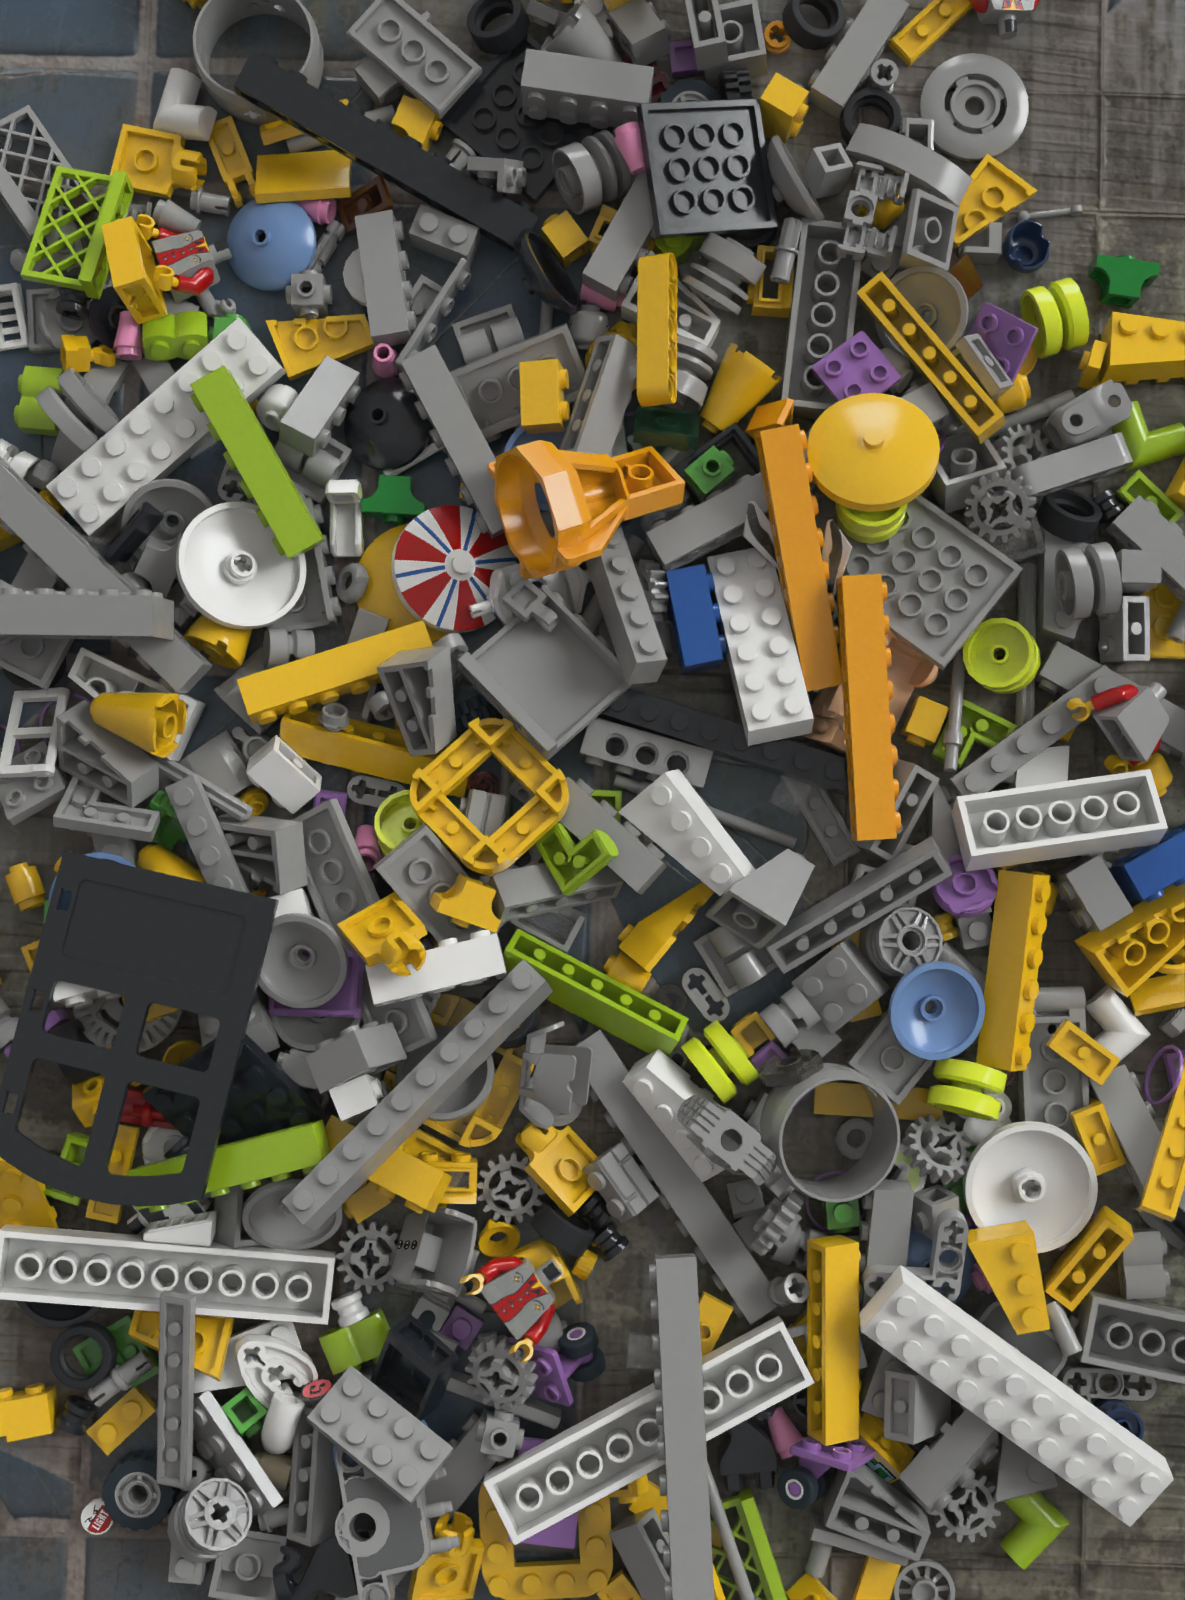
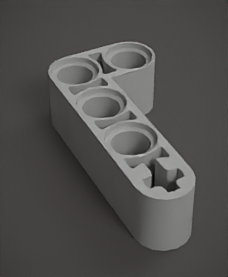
M1119 432L1024 463L1010 471L1011 479L1014 481L1020 475L1023 476L1021 486L1031 485L1033 488L1028 497L1037 498L1091 480L1092 483L1105 480L1127 468L1133 463L1123 434Z

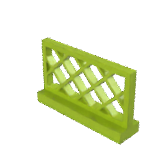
M62 166L56 167L20 274L23 280L85 291L89 298L100 299L110 269L101 225L126 218L134 194V189L127 172L114 170L113 176ZM64 178L77 180L79 183L78 186L65 193L60 188ZM99 184L108 186L106 193L95 199L89 192L91 188ZM85 192L90 201L74 209L69 200ZM65 203L71 212L54 220L51 216L53 209ZM96 209L99 213L97 220L85 226L80 216ZM76 219L81 228L65 237L60 227ZM56 230L62 239L45 248L42 243L44 236ZM87 236L90 240L88 247L76 253L70 244ZM67 246L72 256L56 264L51 255ZM46 257L52 264V267L43 272L33 271L35 263ZM78 263L81 268L78 279L63 276V270Z
M751 1487L738 1491L739 1495L721 1500L724 1510L736 1506L739 1518L734 1528H731L734 1539L737 1537L749 1545L745 1559L742 1560L745 1570L752 1571L759 1575L760 1578L753 1595L758 1596L759 1600H788ZM710 1517L711 1533H712V1531H713L714 1527H716V1525H715L714 1519ZM741 1525L745 1534L739 1532ZM712 1545V1552L720 1555L715 1565L718 1579L721 1583L730 1587L725 1599L731 1600L735 1590L738 1591L735 1580L732 1581L718 1574L724 1559H727L725 1551ZM751 1557H753L755 1566L749 1563ZM762 1588L764 1590L766 1598L759 1595Z

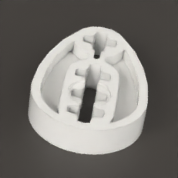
M248 1334L238 1340L235 1345V1354L240 1373L254 1397L267 1409H269L272 1397L276 1392L293 1395L304 1403L312 1399L305 1397L303 1393L297 1391L293 1393L288 1383L284 1382L281 1384L278 1375L275 1373L269 1374L268 1368L271 1366L275 1369L279 1367L283 1376L288 1377L291 1375L293 1383L297 1387L302 1386L304 1389L309 1383L318 1380L315 1365L307 1353L287 1341L268 1335ZM247 1347L249 1349L256 1348L259 1358L252 1354L246 1356L244 1350ZM316 1385L310 1387V1395L315 1394L316 1391L311 1392V1389H314Z

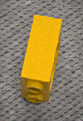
M129 216L101 225L113 288L137 324L167 316L163 291L158 287V282L153 279L155 267L157 266L155 253L133 217Z

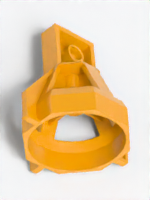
M537 440L516 446L496 456V461L488 464V473L495 480L494 500L510 550L520 561L519 573L525 580L554 574L579 566L583 561L602 556L621 522L683 503L685 481L652 446L610 457L605 453L592 454L558 450L552 442ZM535 483L541 484L547 498L553 520L554 537L550 536L543 522L537 503Z

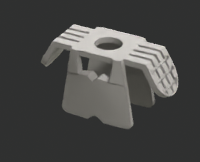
M564 1020L527 1034L526 1049L522 1057L519 1110L534 1125L543 1129H549L554 1123L552 1113L545 1106L567 1115L571 1111L572 1102L580 1106H584L588 1102L593 1049L590 1047L545 1044L546 1033L565 1026ZM532 1064H534L536 1068L533 1076L530 1078V1069Z
M693 1095L681 1104L677 1113L678 1121L700 1138L689 1133L686 1137L711 1162L732 1174H735L737 1169H740L757 1185L767 1181L776 1168V1160L778 1158L759 1141L761 1136L757 1130L731 1109L714 1105L700 1095ZM729 1129L736 1130L741 1136L740 1147L732 1152L725 1150L721 1145V1136Z

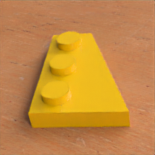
M987 153L970 177L973 180L959 205L953 248L956 249L984 230L989 222H996L1033 197L1038 190Z
M365 314L327 316L325 319L306 320V318H294V321L265 320L290 381L315 372L325 356L340 362L376 347L371 338L370 327Z
M1 1157L0 1229L5 1224L59 1228L56 1222L58 1216L54 1206L49 1205L44 1193L46 1190L45 1184L29 1177Z
M134 1310L128 1333L129 1336L159 1352L160 1312ZM195 1314L194 1369L220 1382L235 1318Z

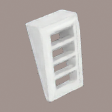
M10 283L0 285V297L13 296L12 302L0 303V310L15 308L16 314L1 316L0 311V351L29 347L28 323L21 284ZM18 320L19 326L3 328L2 322ZM20 333L21 339L5 341L4 335Z
M217 1211L150 1222L144 1233L143 1240L145 1242L209 1247L216 1233Z

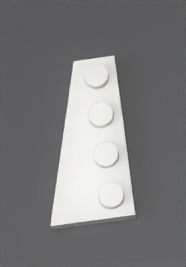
M268 1320L231 1335L220 1382L194 1369V1393L204 1392L208 1389L213 1391L246 1386L235 1354L236 1343L245 1335L272 1336L287 1341L302 1350L293 1322ZM247 1347L244 1350L246 1356L252 1354L259 1358L256 1348L249 1349ZM272 1366L268 1368L269 1374H277L280 1380L291 1379V1375L288 1377L283 1376L279 1367L276 1369Z

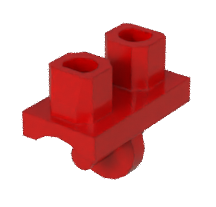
M128 1089L121 1122L138 1124L144 1127L152 1126L177 1130L141 1096L144 1090Z

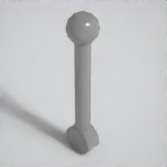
M1082 205L1032 213L1023 210L1018 213L1017 220L1023 221L1069 214L1076 216L1082 214L1083 210Z

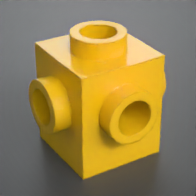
M103 1075L90 1078L75 1085L72 1084V1109L85 1128L93 1125L104 1083Z

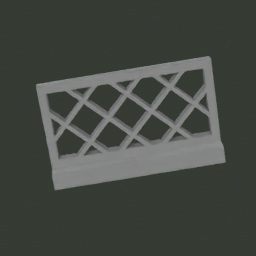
M27 105L0 120V135L7 137L4 150L0 149V156L2 157L0 162V199L31 243L45 202L47 188L49 189L51 184L49 178L52 168L56 169L57 166L72 167L31 107ZM29 118L33 124L31 135L16 132V124ZM13 138L29 142L26 155L10 151ZM35 144L50 148L48 160L32 156ZM8 158L24 162L21 175L7 172L5 167ZM30 163L46 167L43 180L27 176ZM67 178L66 184H61L60 187L63 193L74 188L71 186L72 182L75 186H78L77 180ZM25 183L41 187L38 200L24 197L22 193ZM85 192L79 195L84 198L86 203L90 201ZM65 203L53 209V211L58 212L57 219L62 217L64 213L71 212ZM93 209L90 212L80 216V219L96 211V209ZM45 236L42 241L43 245L46 244L44 240L46 238Z

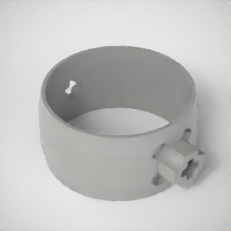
M208 0L195 22L193 54L197 70L208 93L226 112L243 122L256 125L280 120L236 95L235 92L224 88L210 77V58L219 37L231 25L249 16L271 14L285 17L298 24L311 37L310 49L307 59L299 72L307 77V83L317 89L319 88L324 69L323 47L315 22L300 0Z
M813 1063L789 1072L772 1088L764 1102L760 1115L759 1131L761 1143L778 1158L775 1170L764 1184L780 1201L785 1199L794 1189L805 1196L826 1202H846L860 1198L874 1190L886 1178L898 1155L900 1125L892 1103L884 1091L870 1077L864 1076L844 1065ZM835 1080L859 1082L870 1098L874 1114L872 1137L861 1159L842 1175L829 1180L806 1181L793 1177L785 1163L782 1148L783 1130L792 1108L808 1091L823 1083Z

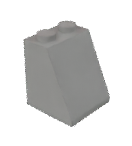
M786 849L732 885L707 910L705 916L760 950L787 925L815 865L807 861L801 854Z

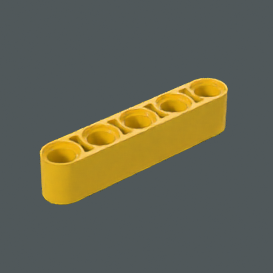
M672 252L644 256L638 260L637 397L639 404L643 408L674 404L677 399L678 270L677 262Z

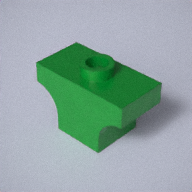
M1098 254L1089 265L1088 277L1094 279L1101 288L1100 304L1131 308L1140 298L1141 287L1150 286L1159 276L1161 263L1135 260V257L1131 255H1118L1114 257Z
M379 474V484L376 492L368 498L361 499V513L364 518L384 519V523L391 525H402L403 520L412 521L428 509L425 503L414 498V483L410 476Z

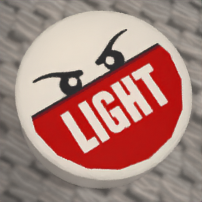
M102 1498L90 1501L81 1513L82 1526L90 1534H103L114 1524L110 1519L111 1516L104 1509L105 1504Z

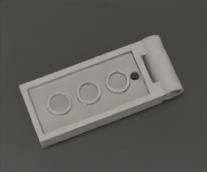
M944 941L938 961L955 964L970 973L979 984L984 996L986 974L949 943ZM932 1001L926 1003L925 1011H929L932 1008ZM888 1007L844 1063L862 1075L870 1077L884 1091L890 1102L899 1105L935 1060L917 1057L901 1046L891 1030Z
M1082 986L1039 987L1033 1011L1035 1026L1030 1036L1031 1059L1027 1064V1070L1017 1071L1019 1122L1036 1121L1056 1126L1071 1135L1081 1145L1069 1113L1089 1105L1088 1077L1048 1048L1046 1043L1064 1019L1069 1020L1086 1033L1085 991ZM1049 1025L1052 1026L1051 1032L1047 1031Z

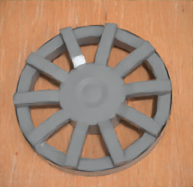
M928 1558L920 1559L919 1562L911 1560L907 1563L906 1567L903 1566L899 1570L893 1588L894 1600H900L899 1594H911L912 1596L907 1600H945L938 1596V1592L949 1591L947 1600H955V1586L949 1572L938 1562ZM925 1566L924 1576H920L917 1567ZM931 1567L939 1570L937 1574L929 1578ZM913 1570L916 1579L912 1580L906 1574ZM945 1576L948 1584L936 1586L935 1583ZM904 1580L910 1584V1588H899L901 1581Z

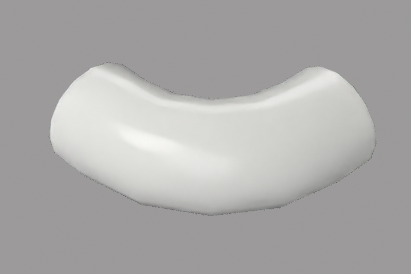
M274 1393L261 1432L262 1445L269 1453L281 1454L293 1445L296 1428L305 1406L301 1399L287 1393Z

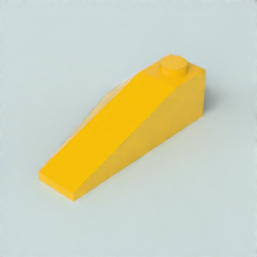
M701 882L640 920L635 926L629 923L617 937L622 941L618 947L647 972H650L675 942L677 934L691 922L697 910L705 904L714 891Z

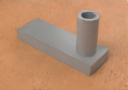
M811 1513L808 1526L810 1540H813V1544L805 1567V1571L809 1575L816 1578L824 1577L833 1546L907 1566L909 1558L827 1528L824 1523V1515Z

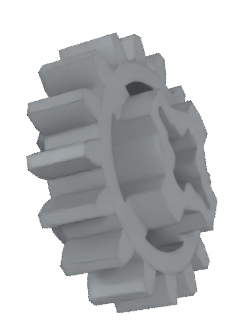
M1017 424L999 434L1000 438L994 441V445L998 448L996 451L1006 465L1007 471L1024 463L1055 453L1053 449L1046 447L1049 442L1048 438L1041 440L1039 438L1040 430L1032 433L1031 427L1028 424L1024 427Z
M996 470L992 473V480H988L983 475L979 479L981 487L974 484L971 486L970 491L975 496L966 497L964 503L972 507L966 509L964 515L967 517L973 516L969 527L971 529L978 526L980 528L978 533L980 538L985 533L990 534V542H994L997 536H1001L1003 542L1006 543L1011 533L1016 538L1021 536L1020 527L1030 528L1031 522L1026 517H1035L1036 510L1029 508V506L1036 504L1037 498L1028 497L1033 487L1031 485L1021 486L1023 476L1020 475L1014 481L1011 479V471H1007L1004 478H1000ZM996 486L1006 487L1005 490L994 492L990 488ZM1017 494L1019 495L1022 501V512L1020 511V508H1018L1015 505V497ZM1008 496L1005 509L997 512L992 517L996 504L1001 503ZM979 502H981L980 505L985 507L986 517L984 519L979 511ZM1003 522H1007L1010 524L1009 526L1005 527L995 526L996 524Z
M654 560L634 561L657 628V622L663 621L661 613L667 612L664 602H668L669 599L668 590H665L668 582H663L665 571L660 570V563H654Z
M928 1114L925 1119L921 1116L918 1117L904 1132L907 1136L902 1140V1144L908 1147L903 1152L904 1156L912 1157L913 1159L909 1166L911 1168L918 1166L921 1169L919 1172L920 1177L928 1174L930 1175L931 1183H935L940 1178L942 1183L947 1185L951 1180L957 1182L969 1168L968 1160L971 1153L967 1152V1150L972 1145L970 1142L963 1141L962 1138L966 1134L964 1131L956 1132L954 1130L955 1122H951L949 1125L945 1124L944 1116H940L936 1121L932 1114Z
M513 1151L511 1159H506L502 1152L499 1154L498 1163L491 1158L488 1160L489 1171L481 1169L479 1174L485 1180L477 1181V1188L483 1189V1192L477 1196V1200H486L487 1203L483 1208L484 1212H488L491 1209L495 1211L493 1220L496 1221L500 1215L505 1216L506 1224H510L511 1218L516 1216L519 1223H522L523 1213L526 1212L533 1217L535 1211L532 1206L542 1205L543 1201L537 1196L538 1194H546V1192L528 1173L521 1176L514 1172L512 1168L514 1166L524 1170L528 1165V1155H525L522 1160H518L517 1152ZM499 1170L501 1177L499 1183L490 1187L492 1176ZM508 1180H511L513 1185H521L517 1187L515 1195H511L509 1190H502L506 1187ZM533 1188L531 1198L523 1205V1193ZM500 1199L508 1203L510 1209L500 1206L495 1201Z
M795 1190L782 1201L774 1196L771 1202L761 1211L752 1226L756 1233L753 1235L749 1247L761 1256L770 1251L773 1245L779 1249L790 1238L797 1224L802 1219L798 1212L805 1198Z
M372 1220L369 1228H366L362 1221L358 1224V1232L352 1228L346 1232L350 1240L342 1238L339 1242V1245L344 1250L336 1253L335 1258L343 1260V1263L337 1267V1270H346L347 1275L343 1281L347 1283L353 1279L355 1281L354 1290L356 1291L361 1285H365L367 1294H370L373 1287L377 1285L379 1291L382 1292L385 1290L386 1281L391 1285L396 1283V1280L391 1277V1268L398 1246L396 1238L400 1232L398 1230L392 1234L387 1232L389 1229L388 1223H385L382 1228H377V1221ZM366 1236L365 1244L362 1247L352 1248L358 1239ZM380 1238L385 1240L391 1249H386L380 1242ZM371 1246L374 1256L379 1257L374 1262L372 1268L370 1258L364 1256L368 1253ZM353 1264L363 1271V1275L354 1268ZM391 1265V1268L385 1274L377 1277L378 1269L381 1266Z
M492 1336L487 1343L482 1340L469 1355L468 1359L470 1362L465 1367V1371L471 1373V1376L467 1379V1384H475L477 1387L473 1392L474 1396L484 1395L483 1404L485 1405L490 1400L494 1401V1406L497 1410H499L503 1403H505L508 1410H511L516 1403L521 1406L534 1391V1383L538 1379V1375L532 1373L536 1367V1362L526 1361L520 1364L519 1362L524 1358V1352H521L518 1347L516 1352L510 1355L509 1350L512 1345H509V1340L506 1336H504L500 1343H498L495 1336Z
M982 1471L974 1476L965 1487L961 1488L958 1485L950 1493L952 1499L945 1508L953 1512V1522L946 1517L944 1509L939 1512L935 1509L931 1513V1515H937L933 1519L937 1528L943 1526L942 1531L946 1537H949L954 1532L957 1542H961L964 1535L968 1536L971 1543L975 1542V1534L978 1532L984 1538L987 1537L984 1528L986 1526L995 1528L996 1524L991 1518L992 1516H1001V1511L998 1507L994 1506L993 1492L996 1487L992 1481L986 1482L987 1477ZM976 1486L982 1490L985 1500L976 1497ZM966 1499L970 1501V1504H965ZM959 1504H964L963 1509H960Z

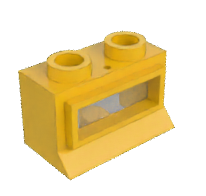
M419 1152V1157L415 1158L453 1176L439 1204H476L477 1158H471V1154L466 1152H454L451 1154V1157H438L437 1152Z

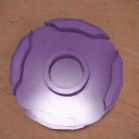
M961 854L948 857L947 860L953 875L931 887L935 901L944 911L954 916L969 918L981 915L991 907L997 895L998 880L994 870L988 868L966 872Z

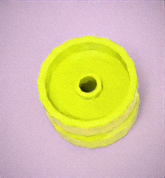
M1066 277L1053 281L1048 286V289L1044 286H1037L1023 291L1020 299V315L1022 320L1038 328V332L1032 342L1037 358L1043 359L1056 355L1061 350V347L1064 350L1070 351L1086 345L1089 338L1087 307L1077 283L1072 278Z
M836 503L835 516L838 526L845 535L857 542L874 544L886 541L898 532L904 523L908 503L895 509L879 512L854 510Z
M991 618L982 622L963 646V662L968 674L986 690L997 694H1013L1026 688L1035 679L1040 667V650L1033 636L1020 623L1008 618ZM1004 652H1006V655L1003 659L997 660L998 656H1003Z
M402 790L390 795L379 805L374 816V829L383 857L423 824L411 805L410 790Z
M715 1019L703 1029L704 1036L713 1048L708 1051L698 1038L692 1037L681 1046V1049L725 1104L737 1094L736 1086L727 1075L733 1072L741 1084L746 1086L760 1077V1075L748 1060L750 1058L737 1039L732 1033L729 1035L718 1020Z
M951 1058L936 1060L933 1071L934 1077L952 1086L940 1084L931 1086L927 1099L928 1105L971 1118L998 1121L1001 1103L996 1098L983 1093H1003L1007 1074L965 1060Z

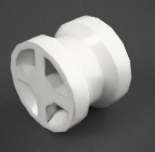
M360 1289L348 1292L330 1302L332 1309L338 1312L340 1328L352 1325L370 1314L368 1307L363 1306L361 1302L362 1293Z

